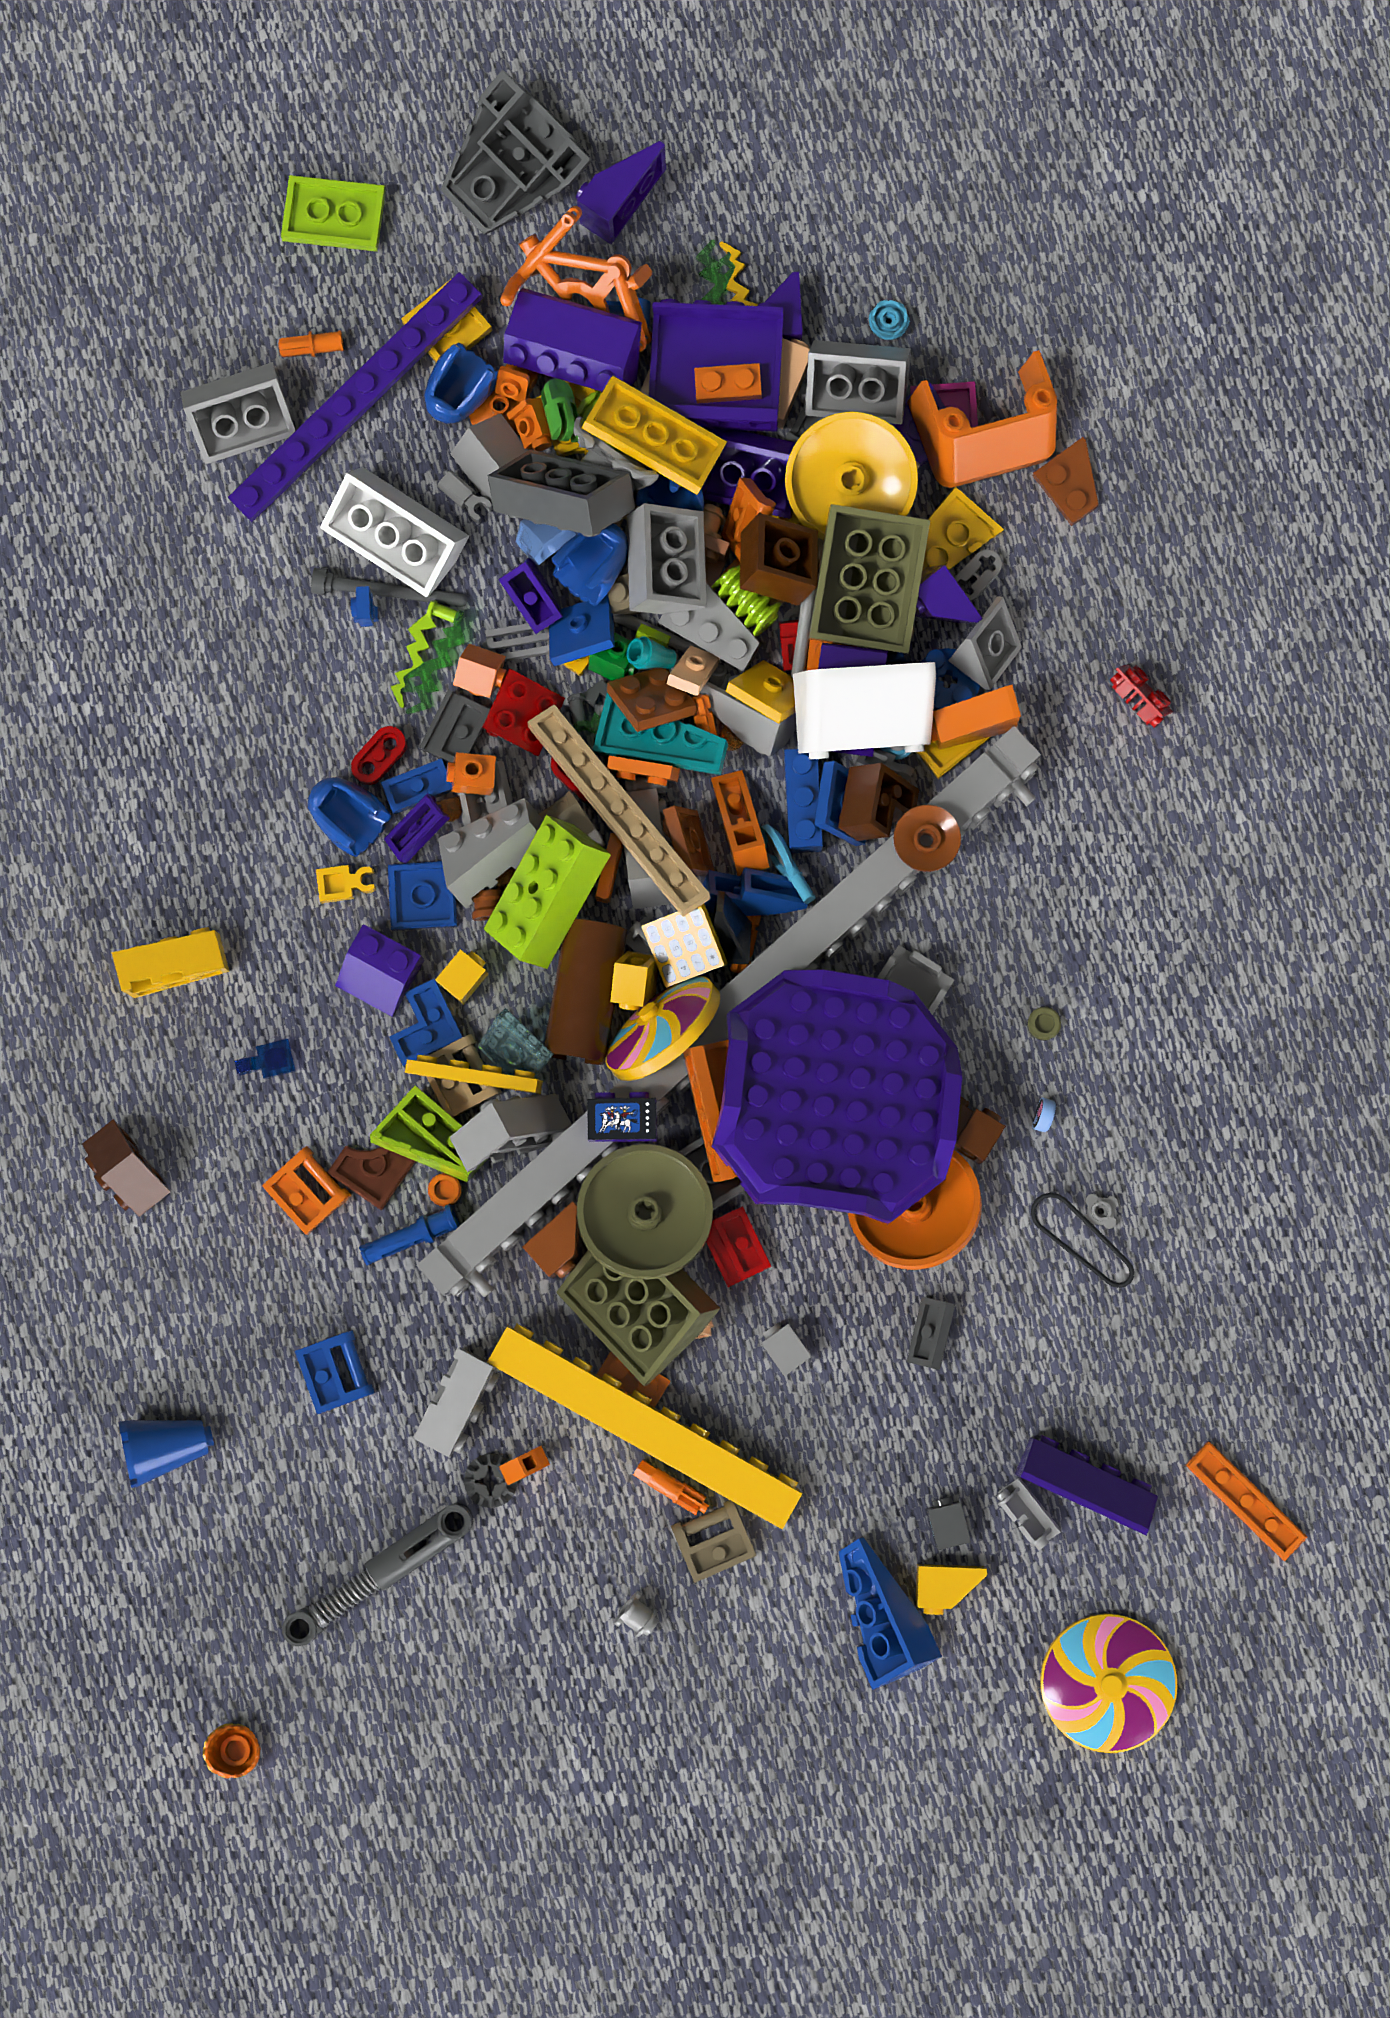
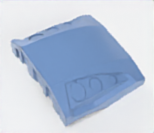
M523 519L520 521L515 542L523 553L535 564L540 565L567 541L577 535L578 532L559 530L554 526L534 524L530 520Z

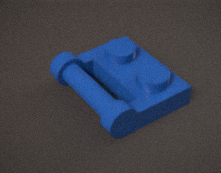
M353 1330L295 1351L317 1414L375 1393L372 1384L368 1385L353 1342L356 1340ZM341 1346L356 1388L355 1390L346 1392L332 1348Z

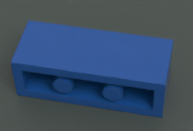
M798 749L784 750L789 850L791 853L822 852V829L815 825L820 792L818 759H809V753L798 754Z

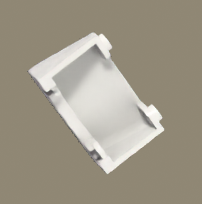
M935 662L816 669L793 674L798 754L809 753V759L829 758V751L904 746L905 753L923 752L925 751L924 745L931 744L936 684Z

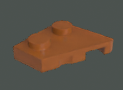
M1084 437L1043 465L1032 475L1071 526L1091 513L1099 505L1087 443Z

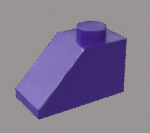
M792 272L765 302L774 303L777 307H783V338L789 341L791 339L802 341L799 272Z
M529 557L499 578L500 583L535 634L563 616L547 581Z

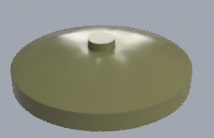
M653 1144L626 1146L602 1158L586 1176L577 1201L578 1227L582 1240L589 1252L607 1269L621 1276L633 1279H657L671 1275L687 1266L695 1259L705 1245L713 1218L711 1193L706 1180L698 1168L680 1153Z

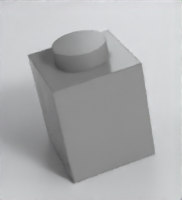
M778 1322L763 1333L766 1340L761 1345L783 1376H786L812 1357L789 1324L782 1327Z

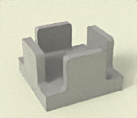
M900 945L890 956L877 977L878 979L890 980L914 991L932 1015L954 982L953 978L941 971V966L914 950L911 953Z

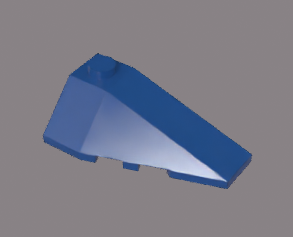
M859 1538L840 1550L839 1557L845 1589L849 1595L855 1596L857 1606L856 1614L851 1615L852 1625H860L864 1645L857 1646L858 1657L872 1690L916 1672L941 1658L942 1655L928 1624L865 1538Z

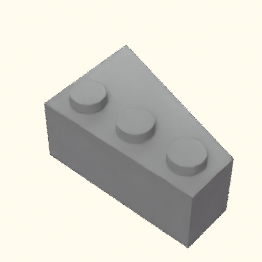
M707 582V607L704 609L662 614L658 621L659 624L743 672L747 671L762 645Z
M533 1094L527 1098L514 1096L505 1101H499L498 1099L487 1101L481 1105V1112L449 1138L466 1171L469 1172L477 1169L478 1165L485 1159L490 1158L494 1164L504 1159L502 1154L516 1150L518 1155H522L547 1147L572 1124L556 1094Z

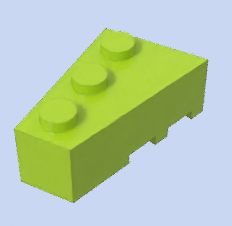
M416 1086L406 1094L370 1134V1143L465 1182H468L488 1160L485 1159L480 1163L477 1169L469 1172L466 1171L449 1138L462 1125Z

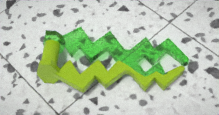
M436 600L430 601L427 613L408 628V631L416 640V642L406 646L413 666L394 673L400 684L391 686V689L401 708L405 706L402 692H413L408 679L419 676L423 683L414 687L421 703L406 710L407 714L432 708L426 693L439 691L431 676L432 672L454 666L447 649L466 644L461 628L464 612L441 605ZM436 616L453 623L452 627L442 629L447 638L431 641L438 658L424 662L418 652L430 649L422 631L437 628L431 618Z

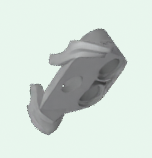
M578 416L574 422V435L578 436L579 447L588 450V453L581 461L613 468V470L630 472L633 493L636 489L639 490L652 485L658 479V472L648 471L645 468L634 465L598 437L582 429L585 422L584 417Z

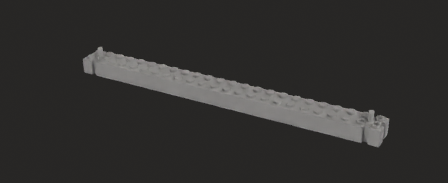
M1013 726L989 750L977 758L926 805L938 806L949 812L958 823L962 841V837L966 834L965 830L968 827L975 830L987 819V815L990 813L989 808L994 805L998 809L1012 796V792L1026 806L1036 799L1025 784L1036 774L1035 771L1039 768L1037 761L1041 754ZM894 834L719 991L720 1004L715 1016L704 1032L689 1048L728 1040L727 1013L784 970H816L819 967L817 964L823 958L829 962L842 950V941L847 936L851 940L856 938L866 928L865 925L868 923L866 919L872 914L876 918L879 917L891 905V897L896 892L902 896L915 884L914 881L917 878L915 875L919 871L907 866L899 858L894 847ZM923 835L920 838V842L924 846H930L933 843L929 835ZM682 1053L672 1062L648 1076L632 1081L621 1080L609 1092L615 1093V1098H629L630 1092H649V1098H656L657 1116H659L670 1106L669 1097L676 1091L682 1095L691 1087L684 1054ZM586 1111L416 1266L443 1296L449 1297L453 1294L458 1297L471 1285L483 1297L488 1296L494 1288L481 1273L484 1274L497 1262L494 1256L501 1249L508 1252L522 1239L519 1233L527 1226L534 1229L547 1217L543 1211L552 1203L557 1207L572 1194L568 1189L577 1181L583 1184L586 1176L595 1164L608 1154L620 1149L618 1145L620 1142H589Z

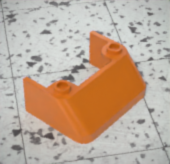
M1040 350L1034 351L1018 371L1026 392L1024 404L1027 413L971 428L965 413L960 409L948 407L938 410L928 381L920 382L907 403L932 472L939 484L944 487L953 488L1041 464L1052 456L1056 448L1057 396Z

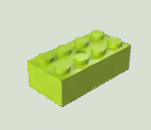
M546 815L487 921L484 930L519 961L548 969L611 854L574 824Z

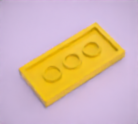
M613 375L582 426V429L696 495L701 490L727 441Z

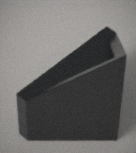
M718 891L712 924L728 964H749L752 922L725 892Z

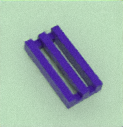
M427 793L384 838V841L402 863L406 864L450 819L442 811V806L436 803L437 800L433 795ZM430 808L431 810L419 822H417ZM408 831V834L398 844H396L402 838V836Z

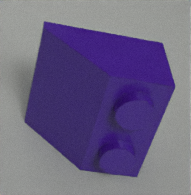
M945 565L930 566L922 570L915 617L953 623H978L983 619Z
M363 924L347 951L335 986L393 1017L405 996V992L410 988L425 960L420 954Z

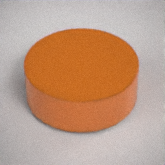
M448 1174L436 1175L428 1185V1195L436 1205L445 1207L447 1204L454 1205L461 1197L462 1187L459 1180Z

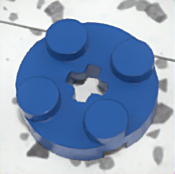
M955 649L931 650L920 662H935L936 684L933 711L976 697L980 685L948 661L956 651ZM950 675L956 681V684L952 683L950 688L943 687L944 682L940 681L939 677Z

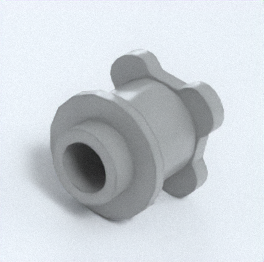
M636 1591L625 1602L614 1621L617 1627L622 1622L635 1631L634 1636L636 1637L642 1634L648 1636L659 1621L655 1617L657 1609H650L639 1600L642 1593Z

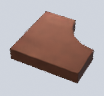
M345 1146L327 1173L382 1211L416 1161L383 1147L371 1151H358Z

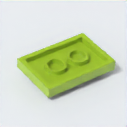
M289 175L281 231L282 241L378 252L386 193L385 186Z

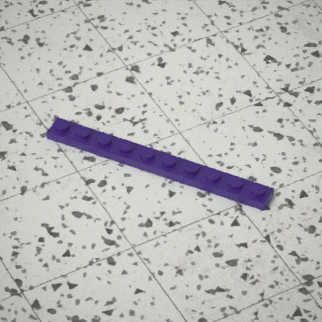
M458 272L227 498L253 522L483 299L482 294Z

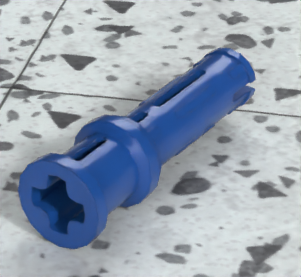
M447 1204L444 1210L427 1217L425 1215L419 1216L416 1219V1223L360 1245V1253L365 1264L368 1266L380 1259L424 1241L431 1244L435 1242V1238L455 1231L460 1226V1223L452 1205Z

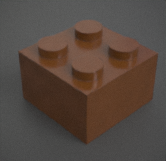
M758 513L741 532L740 589L799 606L817 588L818 530Z

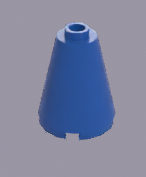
M125 1420L118 1422L131 1488L141 1486L208 1454V1447L214 1445L211 1427H204L202 1420Z

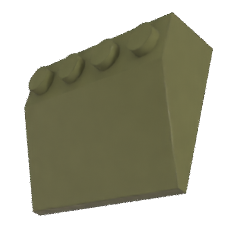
M831 504L828 512L808 639L909 654L930 520Z
M589 1250L556 1292L643 1386H647L695 1340L721 1309L683 1269L657 1279L628 1278L604 1267L592 1256Z

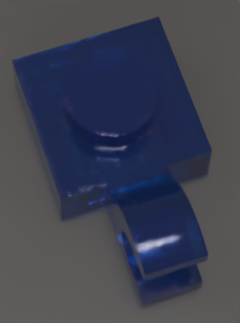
M289 1039L256 1046L258 1056L234 1061L239 1076L262 1071L263 1079L265 1080L297 1072Z

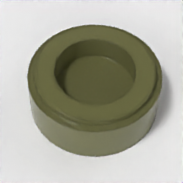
M1040 1007L1035 1009L1028 1017L1027 1028L1034 1038L1041 1041L1050 1040L1058 1034L1061 1028V1019L1052 1008Z

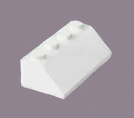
M364 467L346 473L320 526L322 530L425 597L431 595L454 566L469 538V535Z

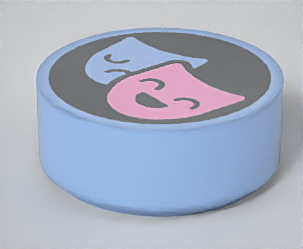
M1044 1097L1040 1099L1032 1124L1034 1130L1041 1132L1049 1130L1055 1115V1101Z

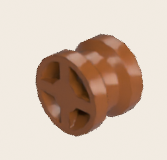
M497 889L481 890L472 897L475 908L472 912V920H489L503 891Z

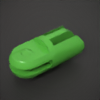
M550 379L541 391V399L552 440L558 439L565 442L571 439V442H578V436L574 435V422L579 413L573 391L567 382L561 379Z

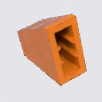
M1008 685L933 711L931 742L936 741L938 749L941 750L1004 734L1013 726L1017 727L1021 714L1013 685Z

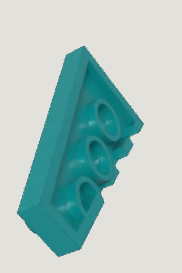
M607 693L592 751L599 756H615L721 775L728 742L726 739L679 721H673L637 732Z

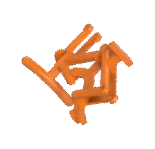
M578 206L571 207L543 240L539 241L536 234H533L519 243L520 248L526 255L525 262L508 280L500 298L503 306L508 307L513 303L519 288L530 277L541 274L561 299L569 301L572 298V293H577L587 298L595 309L610 313L605 298L615 286L625 317L642 322L640 344L642 346H640L639 351H643L647 344L652 341V332L649 331L636 290L642 287L652 276V271L648 264L640 266L631 276V263L623 255L615 254L609 259H602L553 250L582 216V210ZM550 264L604 272V274L595 286H592L586 281L572 277L561 279Z

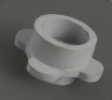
M1096 1194L1088 1195L1085 1199L1087 1204L1085 1217L1093 1225H1103L1106 1229L1113 1228L1116 1225L1114 1213L1118 1207V1200L1113 1196L1100 1198ZM1099 1208L1104 1210L1102 1215L1098 1214Z

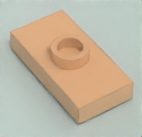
M690 645L669 674L667 684L696 696L718 667L720 658Z

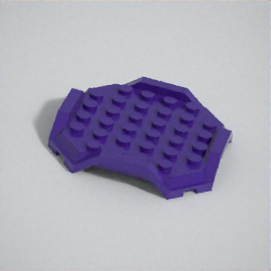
M824 969L784 970L727 1013L729 1043L722 1104L712 1148L725 1165L730 1166L742 1182L740 1184L755 1204L799 1205L859 1214L889 1224L946 1179L957 1139L962 1086L959 1052L957 1046L914 991L890 980Z

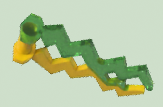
M711 240L696 256V260L707 266L699 273V276L715 284L701 300L710 301L712 304L725 305V303L718 299L728 290L736 294L730 301L742 302L745 306H758L756 303L745 300L750 294V290L734 281L745 268L744 263L737 261L741 252L721 241L719 246L728 255L721 258L720 262L708 257L715 246V240ZM721 263L730 268L724 275L717 272L721 267Z

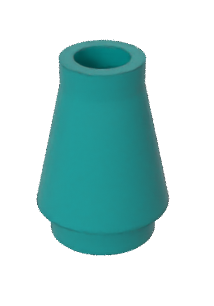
M645 636L633 639L627 648V659L637 669H671L676 664L677 655L674 650L668 649Z

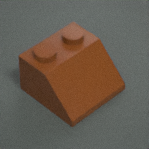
M572 1201L522 1246L547 1276L552 1279L556 1276L563 1279L576 1266L573 1261L578 1257L580 1234L577 1222V1205Z

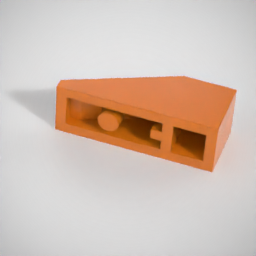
M743 770L711 778L737 876L742 874L744 867L759 871L769 868L765 842Z

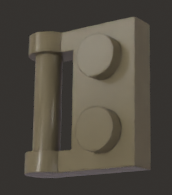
M731 1500L724 1502L723 1507L684 1524L678 1522L671 1525L694 1583L757 1556L736 1505ZM727 1519L731 1520L734 1528L690 1546L687 1539L688 1536Z

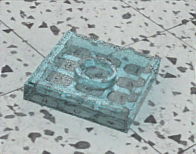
M506 1008L497 1015L478 1044V1048L498 1067H502V1071L506 1075L514 1076L515 1070L534 1072V1079H537L553 1056V1053Z

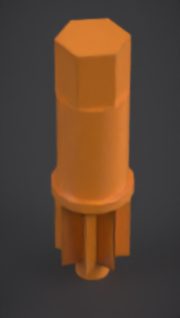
M643 1459L633 1474L638 1479L647 1483L648 1486L673 1500V1503L678 1504L694 1515L697 1514L698 1510L705 1514L709 1507L704 1502L706 1499L705 1495Z

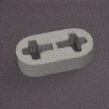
M982 550L954 578L957 583L963 585L967 584L971 578L975 580L970 590L973 594L965 593L971 603L984 592L1000 573L1002 566L1001 557L993 550ZM982 559L985 562L989 559L993 560L992 568L994 571L991 572L987 569L979 576L977 574L981 567L979 560Z

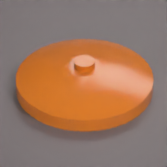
M954 1150L946 1179L889 1224L859 1214L848 1213V1218L860 1244L877 1260L900 1269L920 1270L931 1268L953 1258L973 1237L981 1217V1190L969 1163Z

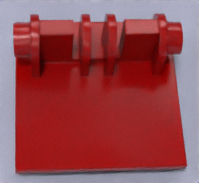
M1127 664L1115 669L1118 673L1110 679V682L1113 684L1112 689L1122 699L1135 690L1125 701L1126 704L1130 703L1138 694L1142 697L1132 710L1135 711L1144 702L1147 703L1136 713L1147 726L1151 724L1155 728L1164 720L1162 717L1173 712L1169 707L1171 704L1170 699L1160 689L1154 691L1146 683L1149 677L1140 667L1135 665L1132 668Z
M509 669L482 728L486 729V733L495 738L499 736L539 757L543 745L528 728L527 722L552 705H555L560 711L565 698L520 673Z

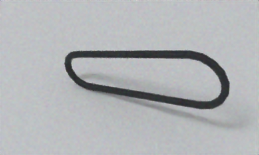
M1050 1192L1042 1194L1035 1199L1031 1206V1217L1038 1229L1112 1287H1126L1132 1282L1135 1271L1131 1262L1065 1197ZM1050 1197L1062 1201L1127 1265L1130 1272L1128 1279L1121 1283L1111 1281L1042 1226L1036 1217V1207L1039 1202Z

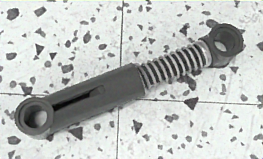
M454 1503L445 1507L365 1563L366 1571L361 1570L362 1574L360 1575L356 1573L357 1577H351L352 1581L350 1582L346 1580L347 1584H341L342 1588L336 1587L337 1591L331 1590V1595L326 1594V1599L321 1597V1602L316 1601L314 1605H307L301 1610L290 1614L282 1626V1634L285 1640L293 1646L309 1644L318 1634L324 1631V1627L329 1625L330 1621L334 1622V1619L339 1618L340 1614L344 1615V1612L349 1611L350 1607L354 1608L355 1604H359V1600L364 1601L365 1597H369V1593L374 1594V1591H379V1589L385 1591L449 1547L471 1530L473 1525L471 1510L460 1503ZM451 1512H458L463 1516L464 1526L462 1529L453 1530L448 1526L447 1517ZM439 1529L442 1535L416 1552L414 1550V1545ZM296 1619H303L308 1623L309 1633L307 1636L301 1637L295 1633L293 1624Z

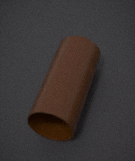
M574 920L561 943L544 1048L549 1052V1057L566 1060L568 1055L585 1058L584 1063L605 1065L615 1003L610 1002L614 964L624 955L627 929L598 921Z

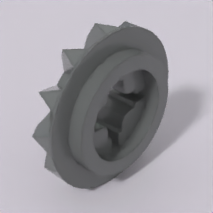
M492 1453L484 1454L474 1459L467 1467L464 1477L467 1495L477 1505L487 1508L499 1507L507 1503L515 1494L518 1481L507 1485L506 1481L494 1485L492 1496H490V1490H488L486 1484L476 1483V1480L487 1477L489 1466L492 1468L494 1477L504 1479L499 1468L500 1465L509 1461L504 1456Z

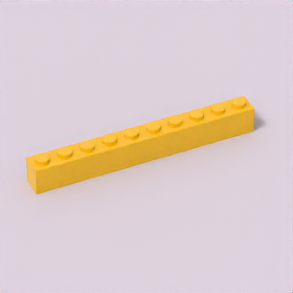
M516 1323L514 1328L507 1325L487 1363L783 1530L802 1496V1492L796 1488L799 1482L782 1472L779 1477L767 1471L769 1465L754 1456H751L749 1461L738 1455L740 1450L738 1447L723 1439L720 1444L708 1438L710 1435L708 1430L695 1423H692L691 1427L679 1422L681 1415L665 1406H663L661 1411L649 1405L652 1399L635 1389L632 1394L620 1388L622 1382L613 1376L604 1373L601 1378L591 1372L593 1366L581 1358L575 1356L574 1360L571 1361L561 1355L564 1349L551 1341L546 1340L544 1344H541L532 1338L534 1332L518 1323Z

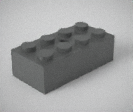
M532 449L487 475L494 512L506 514L510 518L530 520L534 524L554 526L559 530L582 533L586 537L599 535L603 529L612 523L622 520L623 516L635 509L630 472L613 470V468Z

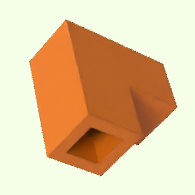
M539 1446L500 1465L499 1468L507 1485H510L550 1465L542 1446Z

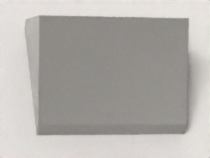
M499 413L470 426L450 454L480 494L492 503L487 475L524 454L529 449H524L519 436L503 415Z
M997 596L983 614V619L976 623L948 660L981 687L991 690L1022 648L1004 597Z

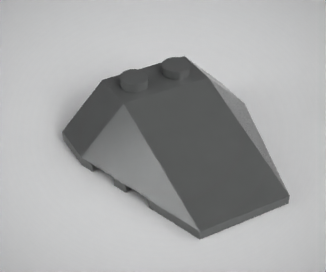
M504 70L496 76L481 94L477 103L479 107L472 123H469L465 131L467 135L459 153L456 152L440 189L484 235L496 230L570 186L592 161L582 144L535 96ZM463 202H464L488 227H486V226L463 204Z

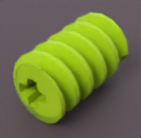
M740 565L730 568L711 587L712 589L721 587L718 596L720 599L729 597L726 604L729 609L739 606L735 615L737 618L747 616L744 622L746 628L756 625L753 631L755 637L767 630L779 617L777 612L781 606L780 602L770 606L768 604L771 599L770 597L740 589Z

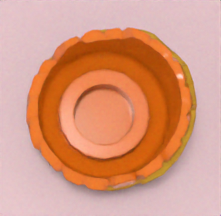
M229 1723L217 1727L209 1734L203 1747V1757L208 1769L212 1773L218 1774L223 1778H239L251 1772L257 1765L261 1748L259 1747L258 1739L249 1728L244 1725Z

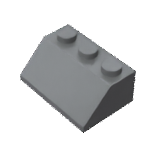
M814 340L808 352L805 416L827 417L835 413L856 411L878 416L892 424H902L909 380L911 348Z
M273 362L181 392L183 409L205 465L289 438L296 431Z
M644 503L627 515L630 611L666 614L707 607L704 512Z

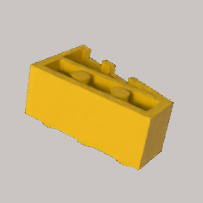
M209 927L193 930L189 936L179 938L177 936L159 940L157 943L111 952L121 991L133 998L230 972L220 934L215 930L210 931Z

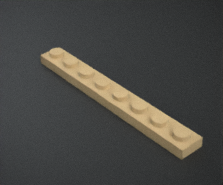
M552 705L527 722L531 732L682 917H685L710 900V893L555 705Z

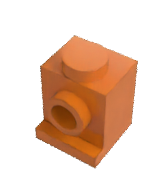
M541 398L524 399L507 413L508 419L514 420L524 449L543 451L552 446L553 440Z

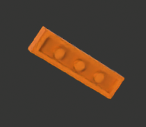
M1209 1441L1185 1464L1200 1481L1283 1561H1286L1308 1538Z

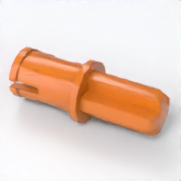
M341 330L313 334L312 331H309L308 335L281 338L278 342L281 357L309 354L312 357H316L315 354L344 351Z

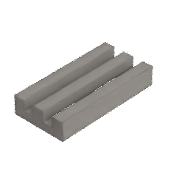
M528 623L485 630L488 650L496 653L495 650L546 641L547 646L507 652L501 655L506 656L505 662L549 654V626L544 629L545 633L494 642L493 638L531 632L533 630Z

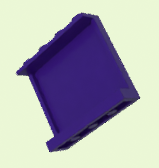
M663 299L660 302H653L649 397L704 429L778 432L784 322L783 307H777L776 304L768 302L760 303L758 306H745L744 303L738 301H730L725 303V305L712 304V302L707 300H696L693 304L680 303L675 299ZM760 363L762 399L697 404L694 368Z

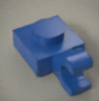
M369 586L356 587V597H351V614L354 623H359L361 627L374 626V622H378V607L373 604V594Z

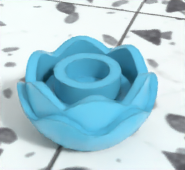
M893 300L880 301L869 314V324L872 332L884 340H894L901 337L907 330L910 322L904 305ZM891 319L892 322L887 323L886 320Z

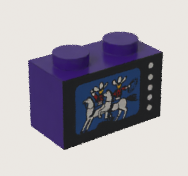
M600 1092L595 1093V1099H587L589 1142L657 1141L656 1098H649V1092H630L629 1098H615V1093Z

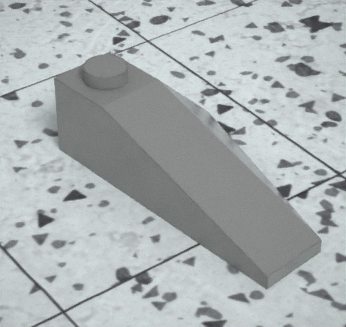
M718 664V667L699 694H707L709 696L711 708L708 709L742 742L753 747L761 754L772 756L788 743L796 730V713L781 723H776L726 692L728 682L739 675H726L727 670L725 666Z

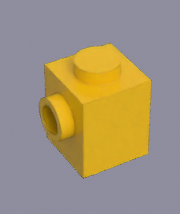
M460 949L435 981L464 1005L489 974L483 968L486 962L472 950L467 955Z

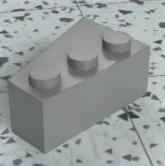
M657 788L627 792L671 846L670 838L666 835L661 825V820L665 819L663 809H666L665 800L658 801ZM624 846L633 909L671 904Z
M525 798L438 838L446 887L465 908L474 903L471 898L486 886L491 889L498 884L496 878L510 867L517 869L542 824L543 819Z
M465 1348L456 1349L453 1355L455 1359L448 1373L444 1374L440 1382L441 1386L433 1401L430 1402L413 1439L447 1457L452 1456L454 1451L457 1453L461 1452L469 1437L464 1433L470 1421L473 1423L477 1422L484 1408L480 1401L485 1391L492 1393L500 1378V1375L495 1373L496 1367L487 1363L486 1359Z

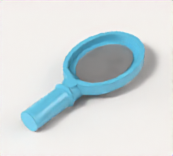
M769 824L761 826L760 829L765 847L767 848V843H769L775 856L770 854L769 856L777 870L783 876H786L789 882H792L804 904L812 902L815 899V895L803 877V873L800 872L792 859L791 852L784 838Z

